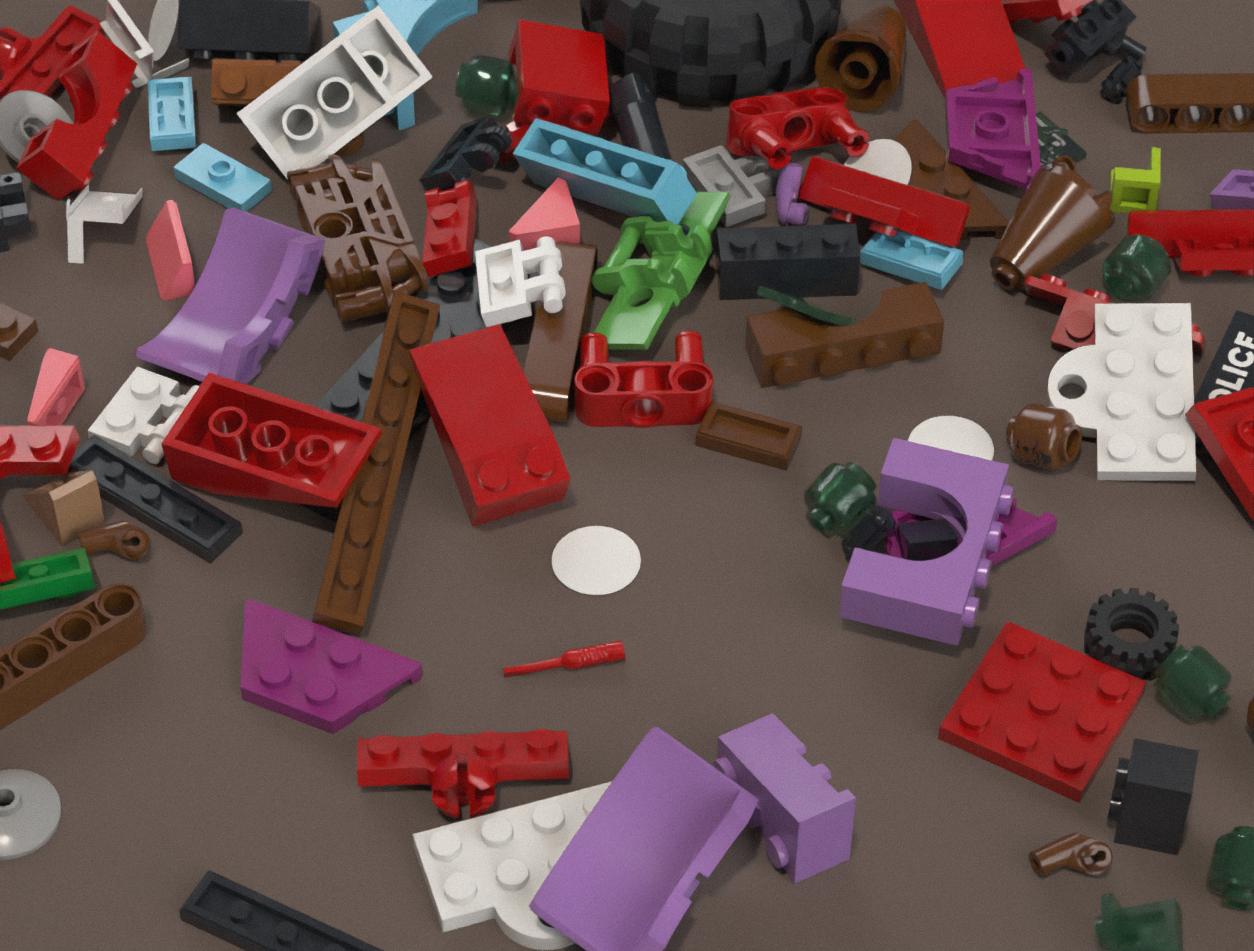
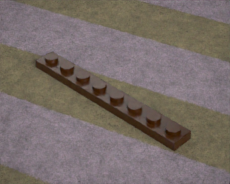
M394 292L361 421L381 428L382 435L342 498L311 621L316 624L356 635H361L421 389L408 353L410 349L432 343L441 304Z

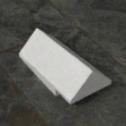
M378 5L239 111L237 115L287 179V171L305 169L321 164L329 155L334 154L430 80L432 75Z

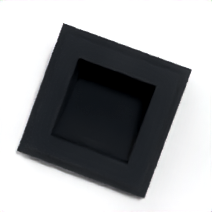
M946 519L897 523L896 529L902 554L906 560H933L943 557L957 548L956 534Z

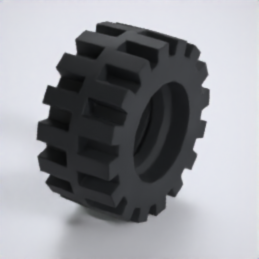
M1121 588L1115 589L1112 592V597L1105 593L1099 597L1098 604L1093 603L1090 608L1084 634V652L1089 654V657L1139 679L1145 676L1148 681L1157 679L1158 671L1164 674L1170 662L1172 663L1179 634V624H1176L1177 615L1174 610L1168 612L1169 604L1164 599L1159 602L1155 601L1156 594L1147 591L1144 596L1139 594V588H1130L1127 594H1124ZM1123 628L1135 629L1144 633L1150 640L1141 643L1127 642L1118 638L1113 631Z

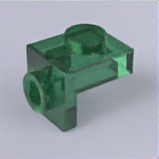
M1113 893L1101 895V916H1096L1095 931L1098 942L1103 949L1108 948L1109 951H1184L1182 909L1175 898L1122 908Z

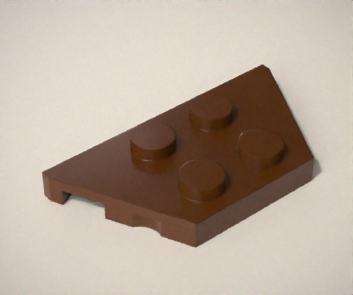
M917 119L912 120L893 140L900 143L909 153L912 170L908 185L970 205L971 209L960 240H967L968 232L993 231L994 238L1001 239L1009 221L958 164L948 161V153Z

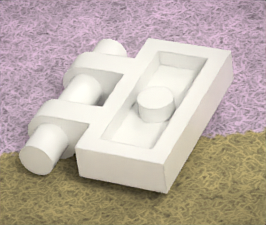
M548 236L542 237L537 241V248L524 251L520 240L475 251L481 315L486 327L532 316L531 302L539 300L543 301L544 309L549 313H556L562 309V299L566 294L564 279L559 275L562 267L560 250L555 247L553 238ZM540 273V276L528 279L527 274Z
M137 367L88 429L89 439L95 435L131 457L135 455L141 446L146 447L142 452L143 457L152 464H158L164 456L161 443L199 386L194 385L186 395H180L178 381ZM163 417L168 418L164 424H158Z

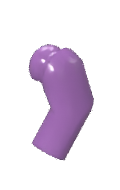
M790 162L785 167L779 169L776 186L777 218L784 226H790V224L793 226H804L808 219L809 209L806 204L797 203L803 166Z

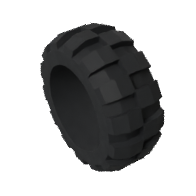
M580 0L582 26L586 31L604 34L606 65L614 74L624 71V75L627 76L630 73L636 72L640 74L651 88L655 98L663 92L677 96L679 104L708 107L709 100L730 99L733 102L742 98L763 96L766 90L772 87L783 92L803 79L812 65L815 64L816 55L823 43L837 32L838 16L841 11V0Z

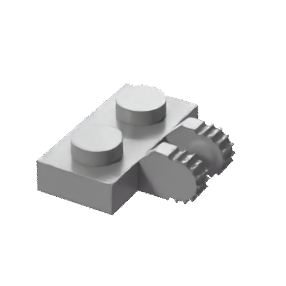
M720 145L683 159L682 167L687 172L686 177L698 192H729L731 198L720 218L725 228L764 214L765 198L769 195L772 196L774 193L776 194L779 173L776 170L768 171L769 165L760 156H745L734 160L726 149Z

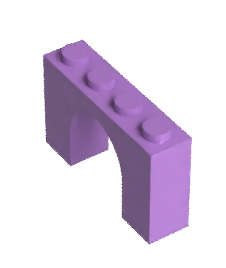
M893 438L881 471L878 505L934 520L946 519L961 543L949 554L926 561L906 560L855 547L841 585L839 617L958 646L964 626L973 628L976 620L980 598L973 597L976 588L985 590L992 562L985 559L987 552H997L1003 530V523L997 522L999 514L1008 516L1011 508L1015 486L1007 485L1009 464Z

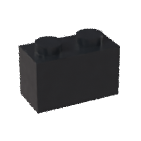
M1134 738L1130 759L1119 757L1107 820L1117 822L1114 843L1172 855L1178 854L1193 792L1198 750Z

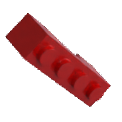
M96 31L72 49L58 79L67 90L72 101L74 124L56 119L32 136L16 169L57 201L73 190L76 193L82 191L93 177L94 172L90 170L93 162L103 153L107 146V141L104 140L107 131L114 126L121 113L117 110L119 104L133 88L134 83L130 80L138 63L99 31Z

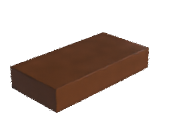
M712 401L696 433L695 446L787 471L802 437V426Z

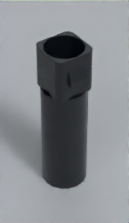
M636 72L630 73L609 85L610 111L617 120L623 145L673 161L656 107L657 100L652 94L651 88L640 74Z

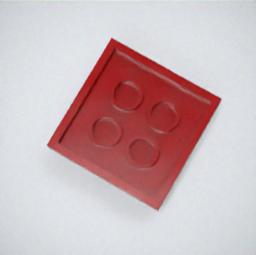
M1007 621L940 725L938 739L1080 803L1141 701L1147 682Z

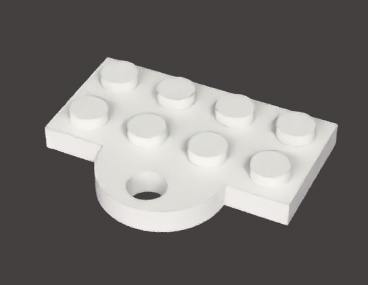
M1191 303L1095 304V345L1082 346L1071 350L1057 361L1051 370L1048 380L1049 406L1065 409L1070 412L1076 424L1080 426L1082 436L1096 438L1097 480L1195 481V430L1185 416L1194 404ZM1074 383L1080 385L1085 390V393L1077 399H1068L1059 393V389L1065 384Z
M611 782L412 834L413 847L442 932L495 918L505 935L527 948L556 950L574 944V941L557 929L542 924L541 918L530 910L529 904Z

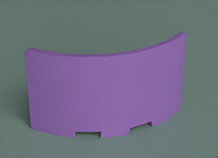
M237 208L226 209L210 257L189 298L160 334L136 349L135 356L202 382L208 373H212L243 384L249 383L262 371L261 364H258V362L267 350L278 351L293 327L294 322L288 316L298 295H308L326 240Z
M653 727L639 743L580 826L529 904V908L533 913L586 951H663L692 903L689 898L700 884V881L695 879L696 875L700 874L705 879L710 876L732 843L748 824L759 799L662 729Z

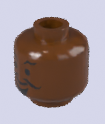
M1038 403L1028 404L1017 416H1013L1010 419L1006 428V441L1008 444H1011L1013 457L1019 463L1050 471L1059 470L1067 462H1072L1076 458L1081 446L1082 431L1080 426L1076 424L1070 412L1061 408Z

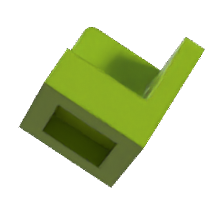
M1151 147L1147 170L1115 167V169L1111 170L1110 192L1112 193L1113 200L1110 209L1113 212L1129 213L1133 210H1156L1161 184V148Z

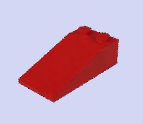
M894 0L944 99L946 90L964 85H976L979 81L993 77L999 81L998 84L1016 80L1018 71L1026 69L1001 0Z
M500 324L409 350V357L472 527L564 500L571 478L551 427Z
M208 373L161 445L171 479L213 494L337 508L380 439L382 431L379 427Z

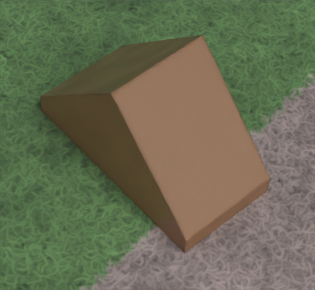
M93 470L70 472L66 475H61L24 494L28 505L62 546L78 539V532L105 524L98 482Z

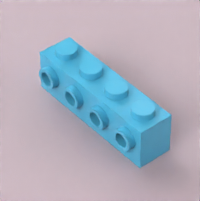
M537 118L513 152V155L534 184L549 188L558 177L566 180L572 197L632 217L652 215L656 222L672 221L673 224H678L697 195L686 177V170L674 161Z

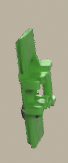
M696 192L697 195L678 224H673L672 221L656 222L652 215L627 218L620 229L622 235L603 268H598L592 276V285L598 291L604 294H615L594 333H601L607 337L608 350H647L670 308L677 307L679 302L690 293L713 251L710 236L731 198L729 192ZM637 244H644L651 259L629 258ZM650 299L646 304L635 307L642 301Z

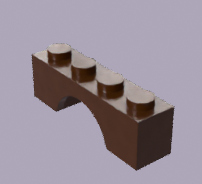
M927 282L882 290L877 309L866 319L847 326L817 324L804 318L793 308L747 316L745 349L761 388L787 385L797 381L833 376L838 373L940 354L944 319Z

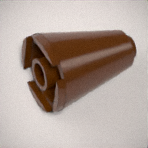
M877 7L830 36L816 55L814 71L819 86L834 88L845 93L847 96L845 107L849 110L865 112L882 107L885 102L894 96L901 81L907 30L903 16L893 8Z
M1045 166L1041 167L1032 177L990 259L994 280L1005 289L1024 290V282L1027 275L1040 278L1041 274H1048L1101 237L1111 224V217L1106 204L1100 209L1092 199L1097 191L1083 178L1068 169L1054 166L1050 171H1045Z

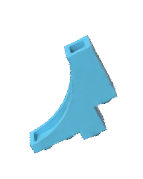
M478 0L362 1V14L333 22L334 39L379 5L416 56H418L423 47L445 28L470 15L477 14ZM413 93L384 115L391 116L398 130L415 126Z

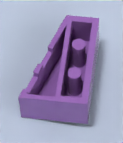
M772 713L718 736L717 760L713 761V767L759 799L747 825L751 829H758L765 840V848L773 865L776 868L783 867L792 882L796 884L850 859L856 797L848 789L838 793L826 781L831 779L829 769L823 763L812 767L801 756L806 753V746Z

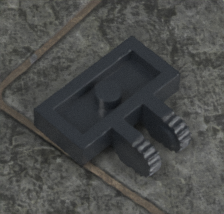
M491 115L460 125L419 179L420 183L427 191L435 188H440L441 190L445 188L452 189L455 188L456 182L469 179L471 175L469 172L470 168L480 172L494 168L500 158L498 157L499 153L507 150L512 144L513 140L509 134L510 132L502 128V126L500 127Z

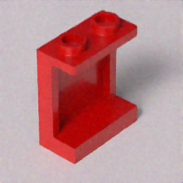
M519 19L508 52L509 64L517 65L518 98L513 111L514 121L532 124L537 118L578 132L593 135L599 134L610 104L604 34Z

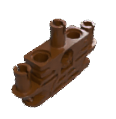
M329 155V163L287 171L290 193L293 200L297 202L298 218L303 231L326 240L318 270L332 307H336L341 324L364 317L380 315L381 313H384L387 318L394 292L410 296L413 292L417 295L420 291L423 293L428 291L422 260L380 160L372 159L371 169L361 168L354 164H344L339 156ZM405 281V282H403V283H398V284H396L395 286L392 287V285H393L394 283H396V282Z

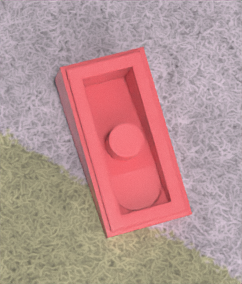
M52 348L46 351L27 418L28 426L62 425L85 390L80 360L77 355Z

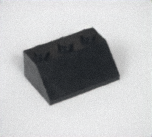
M179 0L178 49L190 51V59L196 60L216 59V52L233 53V59L259 60V54H276V61L279 63L282 61L302 62V56H313L320 7L310 1Z
M856 224L717 228L713 231L719 300L857 296L860 251Z

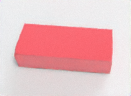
M173 200L165 202L146 236V244L161 300L190 296L195 288L192 261L177 204Z

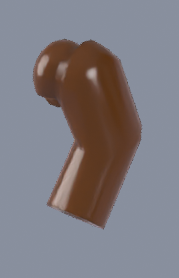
M119 521L78 532L81 548L85 547L87 555L109 550L126 559L138 560L145 557L151 547L148 534L126 521Z
M1072 833L1030 852L1029 861L1034 872L1040 877L1062 867L1089 875H1097L1110 867L1113 861V854L1110 847L1104 842L1085 835Z

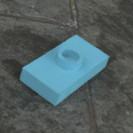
M192 77L148 80L149 125L152 151L196 148Z
M202 143L173 167L175 179L227 208H237L248 212L272 192L270 179L205 143Z
M897 230L895 238L876 232L860 251V263L918 283L927 282L928 286L942 290L963 264V251Z

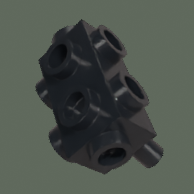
M1093 0L1081 9L1082 13L1076 16L1078 18L1076 22L1068 19L1051 34L1055 42L1048 47L1044 54L1069 79L1101 52L1111 57L1118 50L1137 61L1141 60L1147 47L1125 35L1127 28L1137 16L1122 0H1102L1100 3L1097 0Z

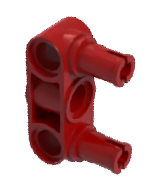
M817 87L742 98L731 102L726 148L731 153L740 156H760L770 167L780 169L785 167L791 160V155L788 152L803 148L837 143L850 156H860L868 149L869 143L865 140H870V136L867 131L861 129L853 121L850 111L845 107L847 98L845 93L834 88Z
M688 330L682 331L675 336V362L637 361L632 363H609L608 340L605 335L601 333H588L581 338V367L577 370L574 378L575 414L581 423L590 427L634 426L640 428L701 424L708 407L713 401L714 376L712 370L704 363L702 337L699 333Z

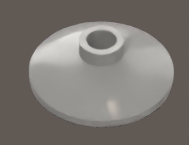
M30 90L14 91L0 100V146L13 160L19 163L32 136L56 119L71 124L73 122L66 111L48 96Z
M22 769L0 770V805L11 803L7 806H0V860H10L31 854L45 845L54 835L60 824L62 808L58 792L43 776Z

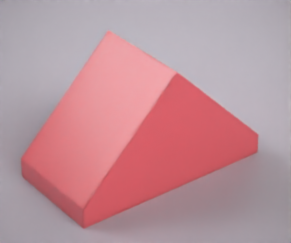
M558 177L509 230V242L520 240L524 251L537 248V241L546 236L558 242L580 244V223L566 180Z

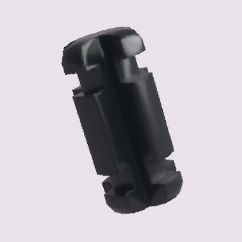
M1130 56L1124 57L1106 77L1107 79L1101 83L1103 88L1100 91L1101 96L1104 99L1109 98L1113 103L1119 102L1122 96L1126 95L1125 89L1127 84L1132 79L1142 75L1140 70L1143 68L1140 60L1134 61Z
M879 505L874 506L870 510L873 515L866 514L849 532L851 538L848 536L844 537L841 545L845 550L846 556L851 558L855 547L873 551L889 534L886 529L892 531L895 528L896 521L889 509L885 510Z

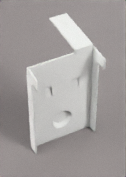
M107 0L106 20L99 24L113 44L138 63L134 71L138 79L132 81L135 89L148 84V80L164 79L188 68L189 58L152 74L153 49L118 0Z
M88 184L71 205L70 199H68L66 202L68 263L84 264L83 221L123 224L143 197V188H140L137 194L89 191Z

